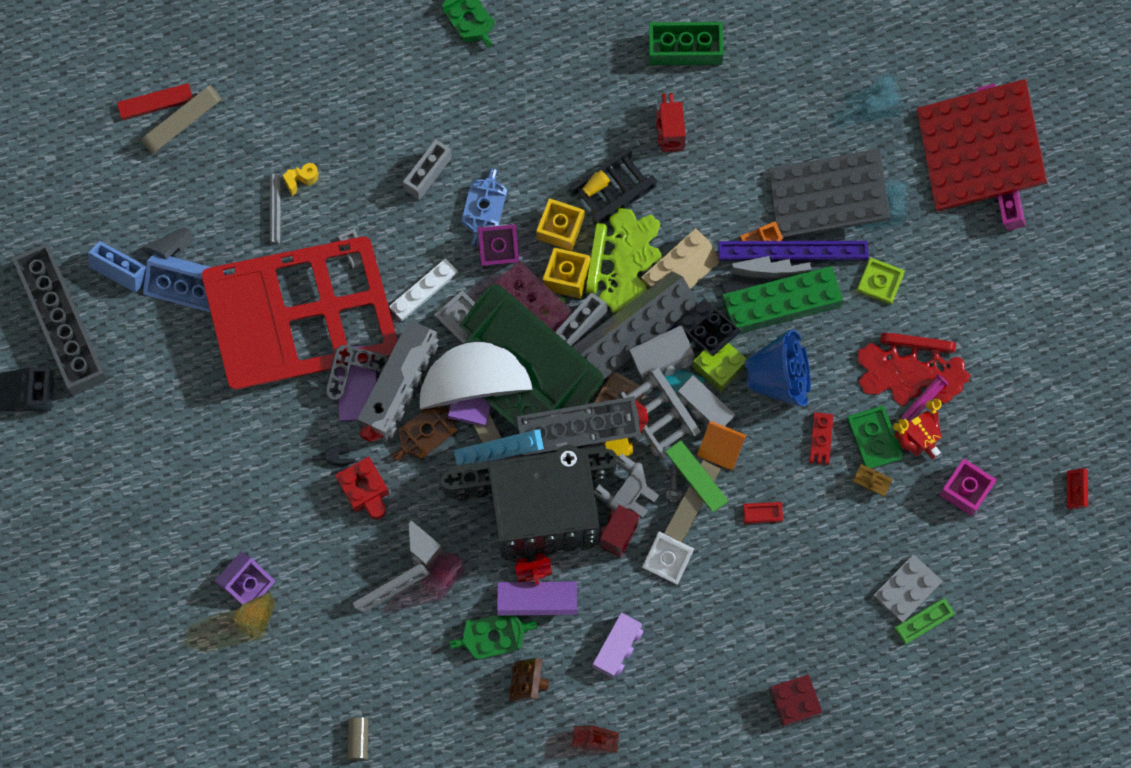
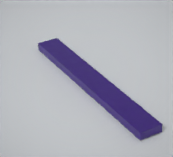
M718 241L717 243L718 261H747L769 256L770 261L788 259L790 261H868L869 259L868 241Z

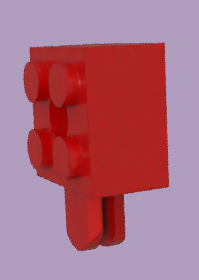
M661 93L662 103H660V109L656 110L655 119L656 129H658L657 144L661 146L662 152L684 151L686 134L682 102H674L673 93H669V103H667L666 94Z
M369 456L335 475L339 486L355 513L365 508L369 516L374 520L382 519L385 516L386 506L382 498L390 495L389 490Z

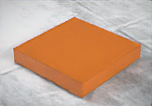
M710 421L697 456L733 470L746 435Z

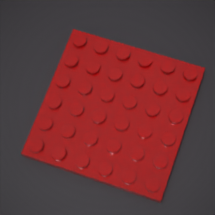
M1026 79L917 108L936 211L1048 184Z

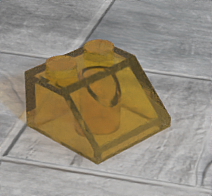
M265 593L242 604L240 610H236L233 620L240 632L262 639L276 604L273 595Z

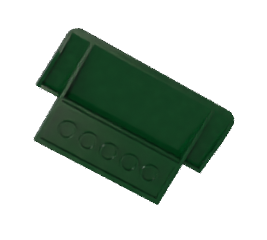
M499 284L490 285L459 324L461 328L471 335L464 344L485 342L504 348L512 353L526 369L531 381L532 390L496 397L493 395L482 397L518 430L517 416L586 405L603 383L601 371Z

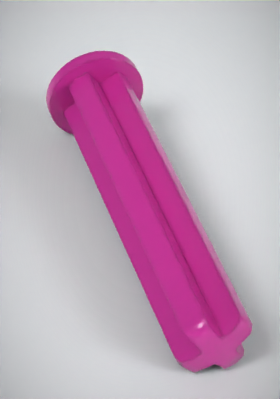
M937 374L936 379L902 415V419L910 422L916 418L926 407V402L931 401L945 385L948 386V382Z

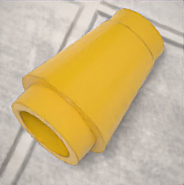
M600 170L593 174L582 189L590 197L607 187L610 179Z

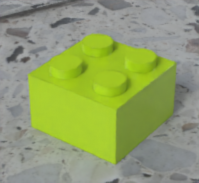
M728 343L713 357L703 351L693 361L692 368L721 393L745 368V359L747 358Z

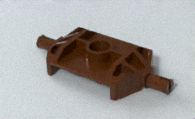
M442 406L424 409L398 430L402 444L400 446L401 449L392 455L397 462L405 454L423 461L425 456L451 435H455L457 430L454 420L448 418L450 409ZM428 425L433 430L430 434H424L422 428Z

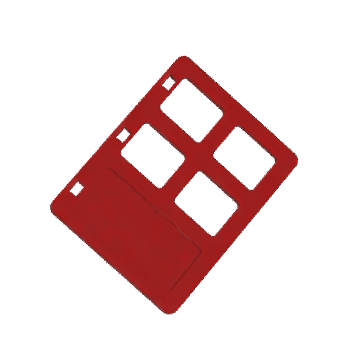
M362 236L210 267L202 272V280L228 385L233 390L330 370L336 348L341 345H347L339 312L342 310L366 305H373L375 308L383 343L359 349L390 357L398 341L373 247L368 237ZM350 245V250L340 252V246ZM359 253L369 290L336 297L325 260ZM292 256L293 262L282 263L281 258ZM310 263L320 300L286 307L283 302L276 270ZM235 268L234 274L224 275L223 270ZM323 315L334 352L329 355L299 360L289 323L295 320ZM344 348L343 351H339L342 357L341 361L336 360V364L346 366L347 362H343L344 357L349 356V353ZM360 353L357 356L359 363L367 362L368 357L365 353Z

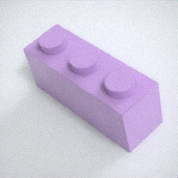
M621 612L596 657L593 668L612 679L616 675L620 676L625 667L622 664L625 657L630 658L634 650L631 646L635 640H640L644 632L641 630L642 623Z

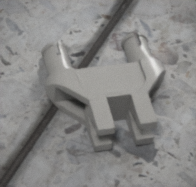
M622 453L619 458L624 462L617 459V465L629 473L628 479L617 494L612 495L601 485H598L594 491V496L605 503L608 510L613 508L616 510L618 505H621L627 509L631 508L637 514L644 517L648 510L636 502V499L642 493L655 502L659 494L647 486L642 464L640 462L634 463Z

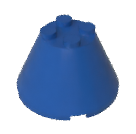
M788 330L752 354L749 359H745V367L749 374L747 379L749 390L753 389L755 393L802 407L806 406L809 401L806 398V394L811 390V376L806 348L801 347L799 340H802L796 330Z

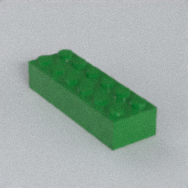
M832 266L737 290L722 296V305L726 318L741 330L739 334L841 308L843 303V297Z

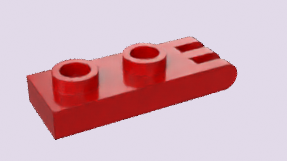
M814 412L809 463H814V456H818L817 464H821L822 457H825L824 463L829 465L833 414Z

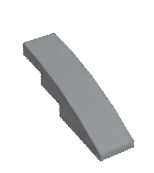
M769 256L733 263L731 267L732 274L761 279H784L811 271L810 262L791 266L789 259L771 263Z

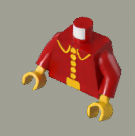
M939 399L926 402V407L930 409L929 412L925 411L910 422L906 419H899V423L893 425V429L897 431L894 436L899 440L901 448L911 452L914 456H918L925 451L933 460L941 454L935 446L942 438L938 411H936L941 408V401Z

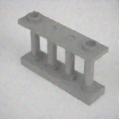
M653 368L647 372L650 376L648 381L628 395L625 392H619L617 396L619 399L633 396L636 399L651 387L657 386L661 392L659 393L660 396L644 406L647 409V414L663 402L668 403L671 409L668 414L651 426L647 427L646 425L642 433L651 445L650 450L655 457L665 458L667 455L663 449L685 434L696 436L701 431L660 369ZM674 418H678L682 424L681 428L658 443L653 433Z

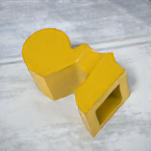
M307 163L303 165L302 169L298 167L293 170L288 169L283 174L284 183L292 196L297 192L296 181H301L308 186L317 181L319 176L317 166L313 163Z

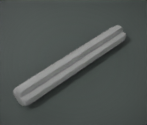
M279 174L270 175L271 244L280 243L281 177Z

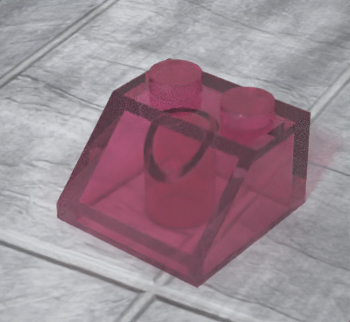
M445 552L443 556L440 554L437 557L431 571L428 570L430 574L422 579L423 587L440 600L445 597L466 570L464 560L448 552Z

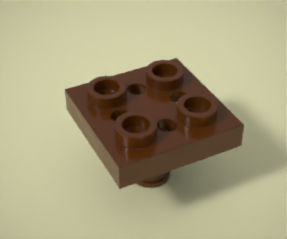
M531 658L514 662L512 682L509 688V701L538 699L539 690L547 691L549 680L540 678L543 659Z

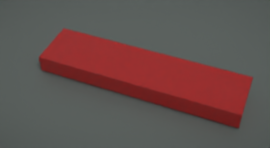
M189 83L119 101L117 104L123 121L186 104L193 97Z

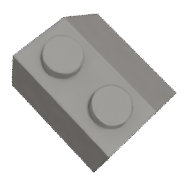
M410 521L409 537L411 559L414 561L413 565L422 564L429 571L442 557V547L414 522Z

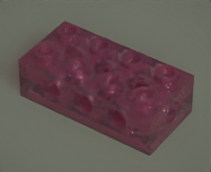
M520 260L493 283L501 285L554 332L572 314L571 309Z

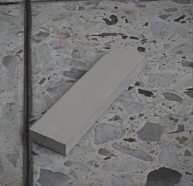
M419 564L353 602L355 609L364 613L428 576L430 573L427 567Z

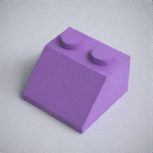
M240 551L215 582L250 611L274 584L275 580L251 557Z

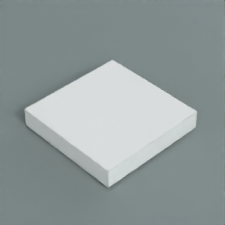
M658 532L642 568L678 585L694 548Z

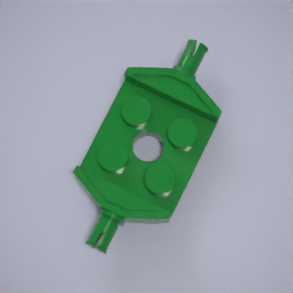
M445 0L442 4V10L464 42L482 40L486 48L493 45L487 34L493 29L495 20L490 17L479 0ZM466 14H471L474 18L466 21L463 17Z
M494 615L473 621L467 620L462 639L450 641L451 649L464 646L475 660L521 650L523 636L526 634V631L538 628L536 621L524 624L521 623L516 615ZM490 632H498L500 635L497 641H490L488 638Z

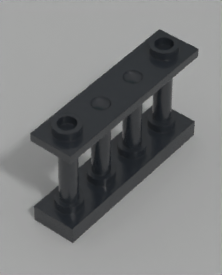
M631 147L619 151L615 158L581 181L577 180L571 185L570 195L574 197L579 193L594 212L592 223L595 226L597 223H605L613 214L618 213L619 208L625 209L657 186V179L653 175L648 178L644 177L629 159L632 157ZM622 163L625 164L639 182L634 188L629 187L615 170ZM600 170L605 174L609 173L624 192L621 197L617 198L611 194L607 187L600 190L609 202L604 208H599L591 196L589 197L582 189L593 174Z

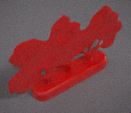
M881 333L880 343L891 346L890 350L887 352L882 351L876 344L870 343L864 349H859L858 362L868 370L858 381L864 393L880 394L882 391L890 388L893 399L902 407L909 402L910 398H916L920 395L922 387L928 388L936 379L937 374L942 376L949 384L948 386L945 385L934 397L939 399L942 404H946L952 400L953 396L962 392L963 384L967 383L971 377L965 371V362L962 358L954 357L946 362L940 357V353H955L956 343L952 341L896 333ZM896 348L912 349V354L899 357ZM917 350L931 351L933 358L927 363L919 362L916 358ZM888 355H891L890 360H887ZM937 360L938 364L942 363L944 371H939L936 367ZM933 362L934 366L929 367V364ZM946 364H950V369L946 367Z

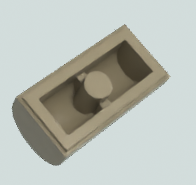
M367 718L348 719L347 760H368L369 720Z

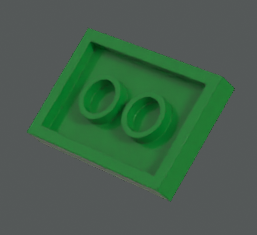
M884 405L847 416V421L865 466L875 469L904 459Z

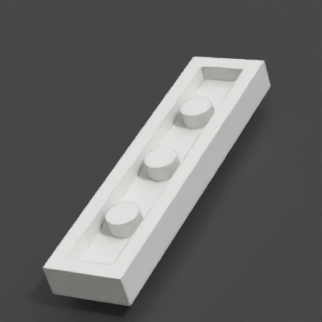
M445 258L392 303L389 309L403 321L454 278L458 271Z

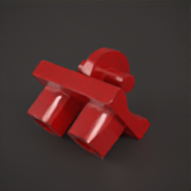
M544 553L534 556L535 561L530 563L527 562V558L517 559L515 570L518 582L534 581L535 586L539 585L538 579L546 578L547 575L552 574L550 559L546 558Z

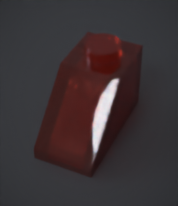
M593 725L574 726L572 746L584 750L617 753L619 732Z

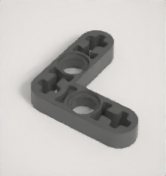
M348 345L338 346L334 353L325 389L327 397L335 400L342 397L350 365L382 372L385 366H381V369L375 363H372V367L369 366L371 355H374V360L383 358L385 363H387L389 358L383 354ZM344 348L349 353V356L344 357L343 362H347L346 366L336 364V360L341 361L342 355L339 354V351H343ZM360 353H365L368 357L367 362L364 364H360L357 360V356ZM336 367L344 369V375L341 378H337L334 375ZM332 379L342 381V385L337 384L339 394H335L334 397L332 392H329V389L334 388L335 382L331 383Z

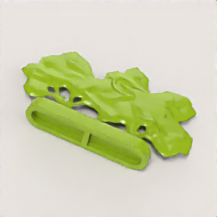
M619 208L618 213L610 217V223L614 228V233L611 236H607L606 224L597 223L586 286L587 294H596L599 281H604L606 290L601 292L599 298L606 302L607 306H610L613 313L619 312L647 291L646 284L638 278L637 273L639 271H647L653 263H658L662 259L658 248L648 244L649 241L657 236L660 222L652 215L642 217L638 221L632 210ZM618 234L622 235L621 238H615ZM606 241L615 244V248L610 255H604ZM603 260H612L614 262V270L608 275L601 273ZM608 279L616 281L618 286L616 288L611 286V281H608ZM608 288H611L613 292H608Z

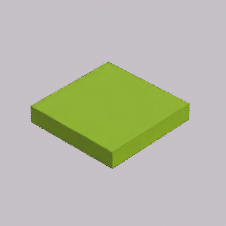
M870 257L856 292L892 305L905 270Z

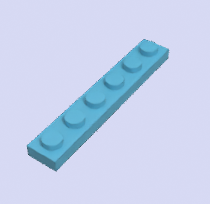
M533 430L456 449L454 454L456 464L464 465L500 460L542 450L544 447L540 430Z

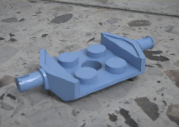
M490 168L488 178L485 180L471 182L461 221L464 227L473 232L474 237L471 245L475 246L476 243V247H478L476 227L499 225L507 195V189L495 182L497 170L494 169L493 171V168ZM483 201H486L490 205L489 207L483 209L479 206V204Z

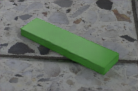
M679 441L665 451V454L712 513H715L729 502L682 441Z

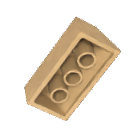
M695 228L645 273L641 280L646 284L648 290L673 271L683 276L691 289L721 261H718V255L709 240Z

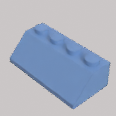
M154 253L147 260L143 295L210 312L202 280L203 270L210 267L171 256L165 259Z

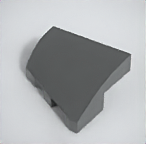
M181 228L144 245L142 249L151 255L156 253L167 259L176 250L182 252L194 239L189 229Z

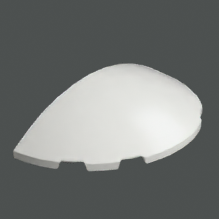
M485 342L466 343L447 351L431 366L421 387L420 409L456 404L458 401L492 395L496 397L532 390V385L526 369L506 349Z

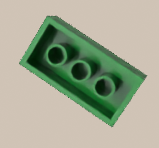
M649 22V65H722L724 55L722 22Z

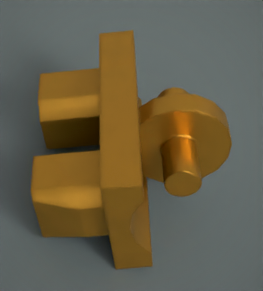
M861 464L853 483L885 497L893 479Z

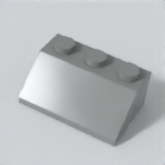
M682 326L676 327L629 350L634 369L642 384L649 380L650 376L647 372L653 368H659L664 377L671 376L682 368L690 367L695 360L693 350Z

